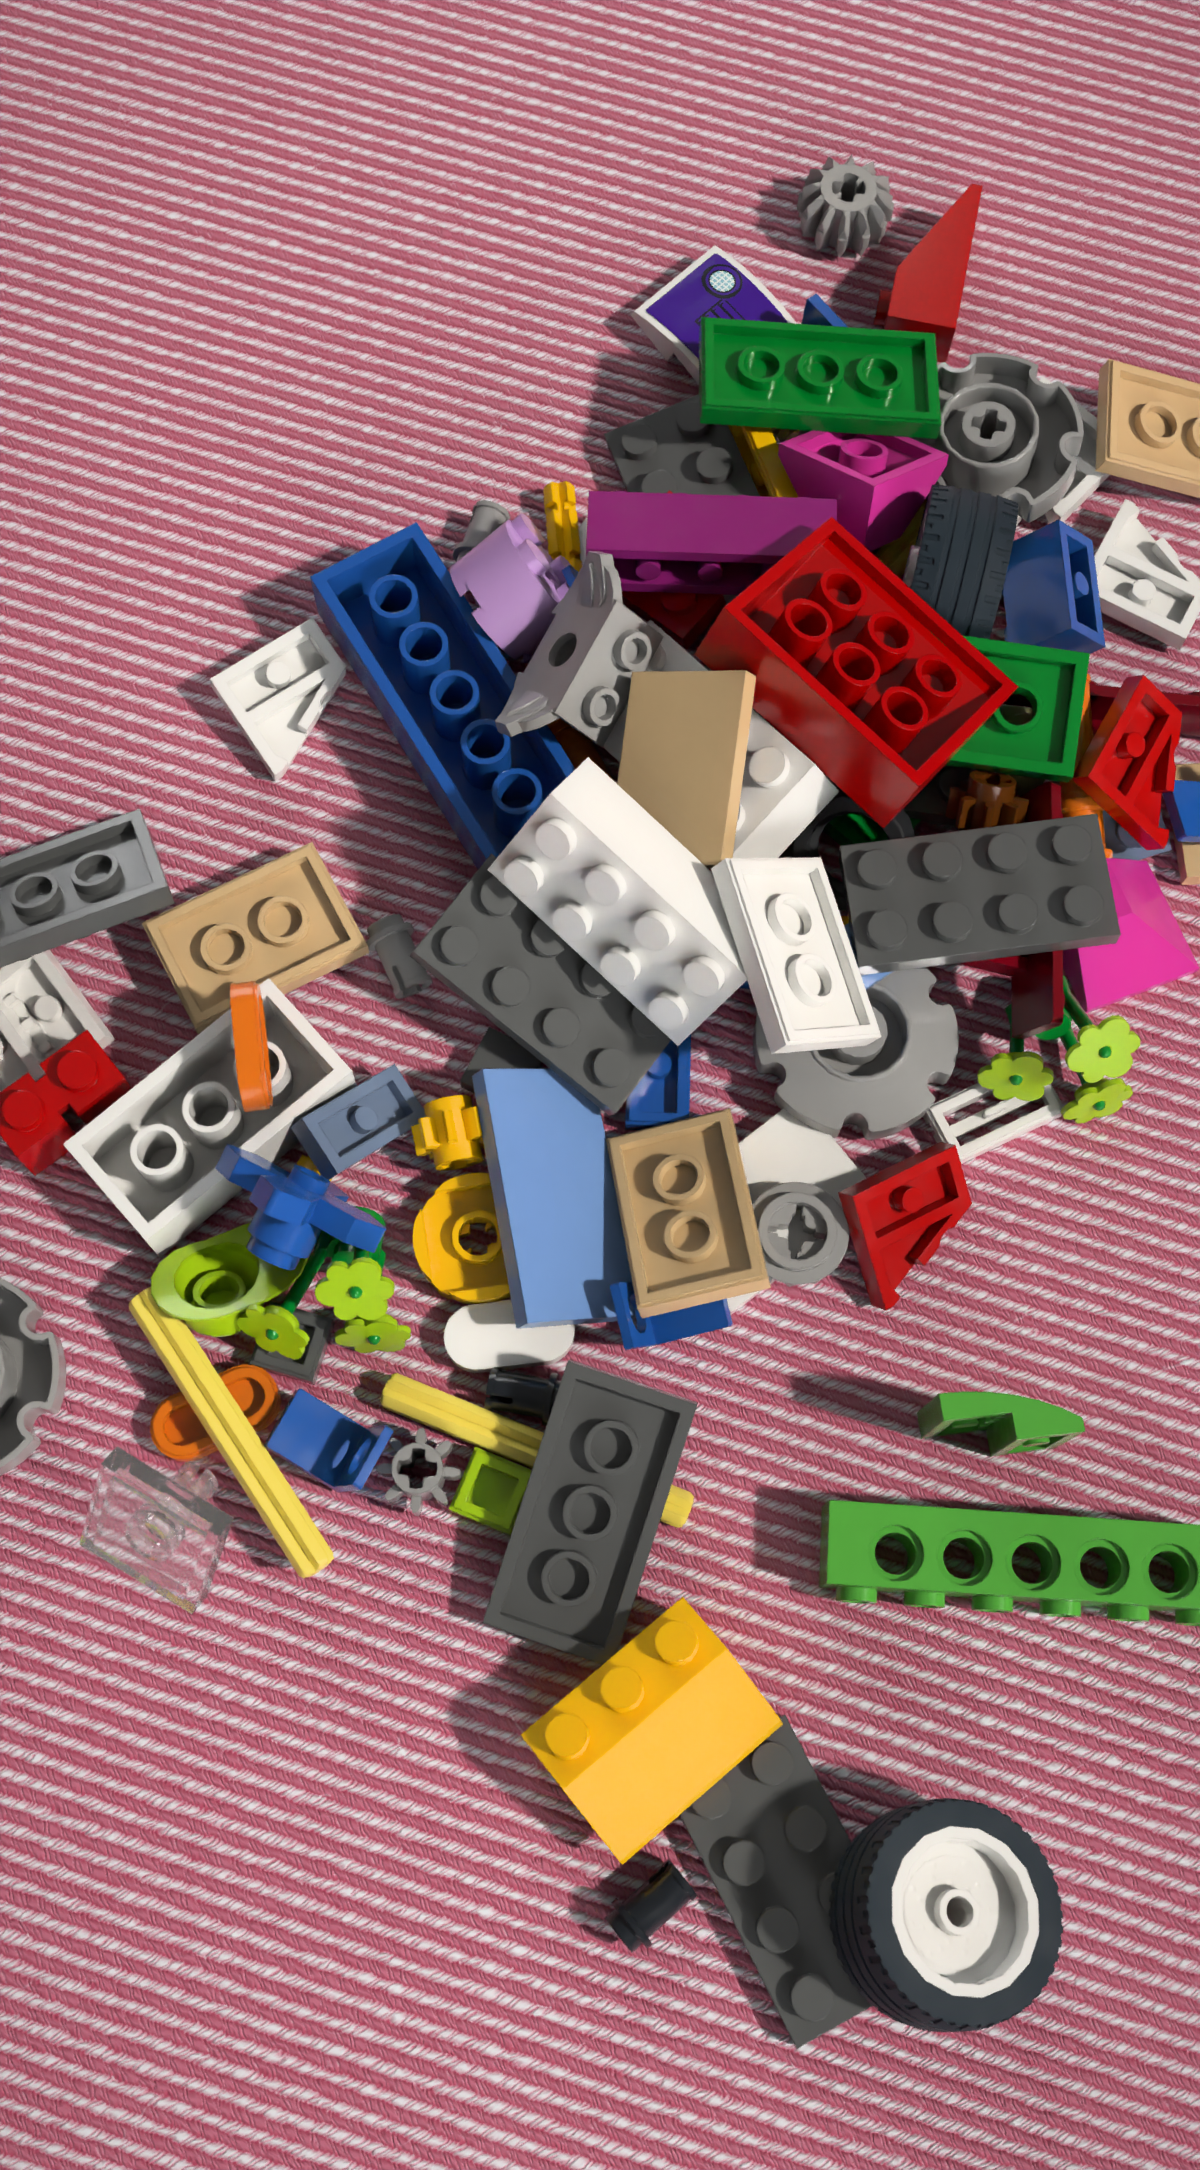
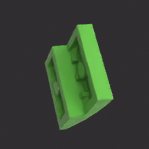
M969 1391L939 1393L917 1412L921 1439L986 1431L990 1457L1055 1449L1085 1432L1083 1417L1040 1400L1004 1393Z

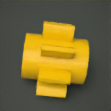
M453 1095L432 1100L423 1106L425 1117L419 1118L418 1124L411 1126L416 1156L429 1155L430 1159H434L435 1169L439 1171L467 1168L483 1161L481 1149L484 1148L479 1114L477 1106H472L470 1096Z

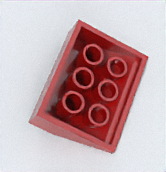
M832 516L722 609L695 652V655L712 671L747 670L755 675L756 683L752 708L815 763L831 781L883 828L932 780L1018 688L1011 679Z

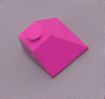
M809 431L779 443L778 456L798 497L837 499V522L870 552L902 536L929 494L932 485H935L946 468L949 456L947 453L910 437Z
M1106 858L1121 933L1117 943L1063 950V969L1081 1007L1086 1013L1196 973L1199 970V966L1147 861Z

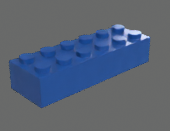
M416 522L310 576L318 614L476 868L479 869L491 853L496 858L501 854L549 794L575 770V767L548 725L532 731L522 732L512 737L498 732L495 720L501 714L511 695L516 675L494 641L471 614L474 610L464 595L460 597L453 584L451 574Z

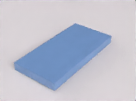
M481 1069L472 1076L516 1329L618 1321L610 1285L618 1282H631L632 1278L600 1108L552 1069ZM629 1301L631 1318L636 1317L635 1311Z

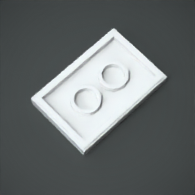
M821 857L725 858L712 867L711 870L771 1054L867 1046L881 1038L880 1030Z
M784 1108L739 1142L752 1204L762 1193L776 1185L788 1182H803L823 1189L842 1208L838 1192L866 1179L865 1175L831 1135L805 1125L790 1115ZM796 1210L795 1217L791 1220L787 1229H777L776 1232H773L778 1233V1237L788 1239V1250H791V1259H795L797 1252L800 1251L804 1242H814L815 1239H820L814 1238L813 1234L803 1231V1221L800 1220L801 1210ZM769 1277L770 1284L773 1283L775 1279ZM762 1290L727 1298L730 1315L735 1313Z

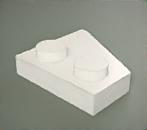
M312 617L212 677L210 682L211 687L276 782L285 775L345 677L346 666Z

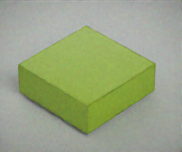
M475 1447L451 1502L449 1511L511 1536L532 1470Z

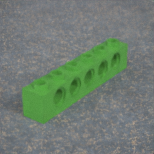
M829 1500L822 1506L819 1588L836 1589V1601L847 1603L875 1604L877 1603V1592L903 1593L904 1606L945 1608V1596L972 1598L971 1610L981 1612L1012 1613L1013 1601L1039 1603V1615L1081 1617V1606L1107 1607L1108 1620L1149 1622V1610L1175 1612V1624L1200 1626V1525ZM881 1538H894L906 1549L908 1560L906 1568L901 1574L887 1573L878 1565L875 1558V1548ZM950 1542H959L965 1545L974 1557V1569L967 1579L953 1576L945 1567L943 1555L946 1546ZM1018 1546L1031 1549L1040 1560L1041 1573L1034 1584L1022 1581L1013 1570L1012 1556ZM1086 1551L1097 1553L1104 1559L1107 1565L1108 1577L1101 1588L1088 1584L1081 1574L1080 1562ZM1155 1555L1166 1559L1174 1570V1584L1167 1593L1156 1588L1149 1577V1564Z

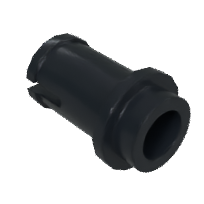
M492 1368L486 1388V1395H490V1397L485 1399V1409L542 1418V1424L547 1426L561 1383L559 1381V1374L551 1373L550 1378L547 1379Z
M669 1859L663 1863V1867L622 1903L617 1898L611 1902L615 1909L605 1919L631 1953L642 1944L647 1949L653 1945L649 1937L690 1900L693 1901L697 1897L696 1892Z

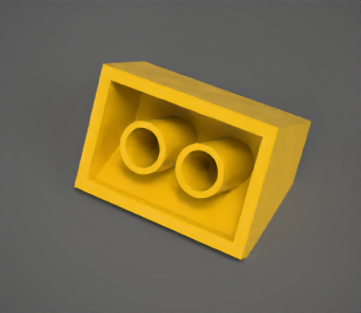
M682 1597L520 1735L623 1865L781 1727L783 1723L726 1646Z

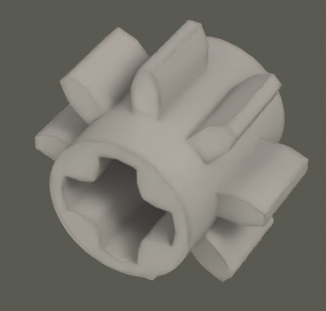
M424 1428L418 1429L415 1443L405 1446L399 1440L392 1437L389 1442L396 1453L392 1464L382 1463L376 1465L378 1474L384 1477H393L396 1483L387 1491L385 1495L387 1501L393 1503L398 1501L403 1495L411 1499L410 1506L414 1516H420L423 1509V1501L433 1497L439 1504L446 1507L449 1502L442 1490L445 1481H455L462 1477L459 1469L444 1467L442 1462L453 1449L450 1441L442 1442L434 1449L427 1445L428 1439ZM425 1456L429 1467L437 1470L436 1476L425 1477L422 1488L414 1489L409 1477L403 1475L402 1471L403 1468L414 1467L416 1457Z

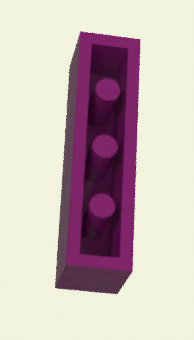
M589 491L586 556L590 551L612 554L614 567L618 571L621 580L622 591L739 595L831 516L837 521V499Z

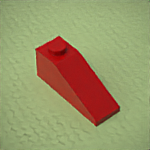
M971 184L900 263L896 270L892 291L880 290L873 325L884 327L883 330L935 333L937 362L947 361L955 333L982 185Z

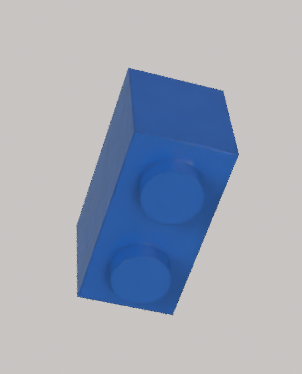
M1059 519L1013 541L1002 590L1007 621L1004 631L1005 641L1090 654L1105 648L1093 541Z

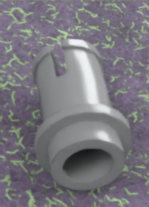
M486 500L478 501L474 505L473 515L464 540L455 545L452 554L455 563L510 519L509 512L503 506Z
M394 914L374 922L367 928L370 936L366 942L369 951L377 952L397 999L406 998L421 992L422 989L419 984L423 988H427L433 983L426 969L410 957V954L416 948L411 939V935L414 932L411 923H404L400 914Z

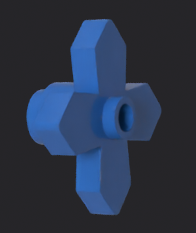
M230 1144L226 1145L215 1167L228 1181L252 1192L249 1200L257 1207V1210L248 1226V1231L252 1236L246 1248L255 1256L277 1267L295 1270L301 1258H309L322 1230L344 1243L375 1253L387 1229L372 1215L346 1203L349 1198L346 1193L322 1175L308 1168L294 1165L289 1173L257 1154Z

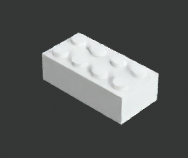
M650 620L647 623L664 637L645 671H708L653 621ZM628 702L603 746L619 762L621 759ZM753 709L733 858H778L837 795L839 790L815 763Z
M589 757L549 794L487 869L677 1046L747 981L713 873Z
M269 978L260 984L259 987L265 1012L273 1104L270 1106V1109L245 1112L243 1109L237 1078L231 1009H229L63 1144L160 1258L244 1189L228 1181L215 1169L227 1144L257 1154L274 1164L300 1142L291 1129L293 1124L357 1086L349 1066Z

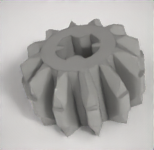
M852 154L841 165L828 157L822 170H810L809 175L805 179L802 192L799 193L797 211H799L798 217L801 218L802 236L815 237L814 242L816 243L817 251L831 246L835 248L838 258H840L847 248H851L862 256L869 243H880L881 238L885 235L887 223L892 218L894 203L892 202L893 196L889 194V177L875 176L874 161L860 167L855 164Z

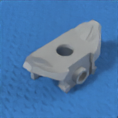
M590 551L566 595L552 610L555 617L524 673H517L511 695L501 714L495 720L499 733L512 737L522 732L541 728L560 718L596 745L603 747L628 702L632 672L645 671L664 636L623 605L621 580L618 571L614 567L613 555L600 551Z

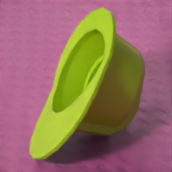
M248 1223L207 1240L195 1242L174 1250L159 1262L151 1277V1295L159 1309L175 1319L183 1320L190 1330L210 1337L231 1336L242 1331L237 1324V1320L242 1313H245L250 1304H258L263 1307L264 1302L288 1290L301 1276L308 1258H301L295 1270H286L260 1259L246 1248L252 1236L248 1231L250 1224Z

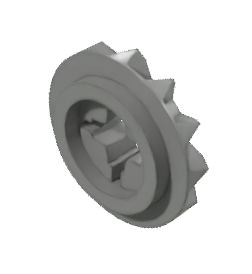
M788 1182L768 1189L755 1200L753 1209L769 1277L785 1283L788 1287L809 1283L816 1284L838 1267L848 1247L849 1228L842 1208L830 1194L808 1183ZM796 1210H801L800 1220L803 1221V1231L813 1234L814 1238L820 1239H815L814 1242H804L800 1251L797 1252L795 1259H791V1250H788V1239L778 1237V1233L773 1232H776L777 1229H787L791 1220L795 1217Z

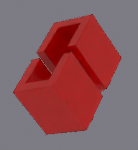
M85 1030L39 1064L46 1073L39 1080L35 1081L27 1072L0 1092V1136L34 1176L69 1152L63 1144L76 1133L62 1117L64 1112L72 1107L85 1125H87L132 1089L125 1077L88 1030Z

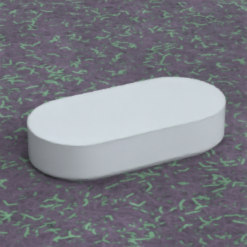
M511 1300L472 1304L460 1308L450 1317L444 1330V1345L451 1361L467 1372L483 1373L491 1372L492 1368L509 1370L543 1366L561 1360L569 1352L574 1342L575 1325L516 1329Z

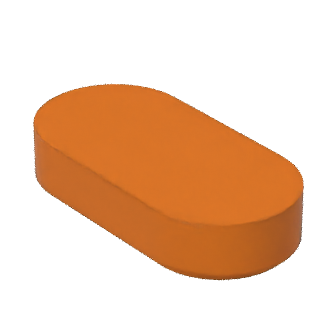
M255 981L230 984L235 1059L242 1106L245 1112L268 1110L273 1104V1093L261 990L259 984H256Z
M244 1364L232 1367L218 1374L256 1433L268 1427L275 1420L281 1406V1393L276 1381L267 1371L255 1365ZM181 1391L167 1397L157 1406L151 1418L150 1433L155 1446L164 1455L179 1462H192L218 1451Z

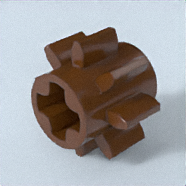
M975 770L970 772L968 782L960 781L959 788L950 787L945 817L956 819L955 827L958 828V831L1024 823L1029 800L1017 797L1018 790L1015 789L1017 782L1013 777L1003 773Z

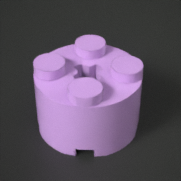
M521 513L515 519L504 522L452 565L450 574L460 597L468 590L472 592L478 608L471 614L487 635L510 657L517 660L523 655L524 663H528L555 617L552 610L569 590L562 570L568 565L573 566L561 555L555 560L551 558L541 546L544 543V539L540 531L526 515Z

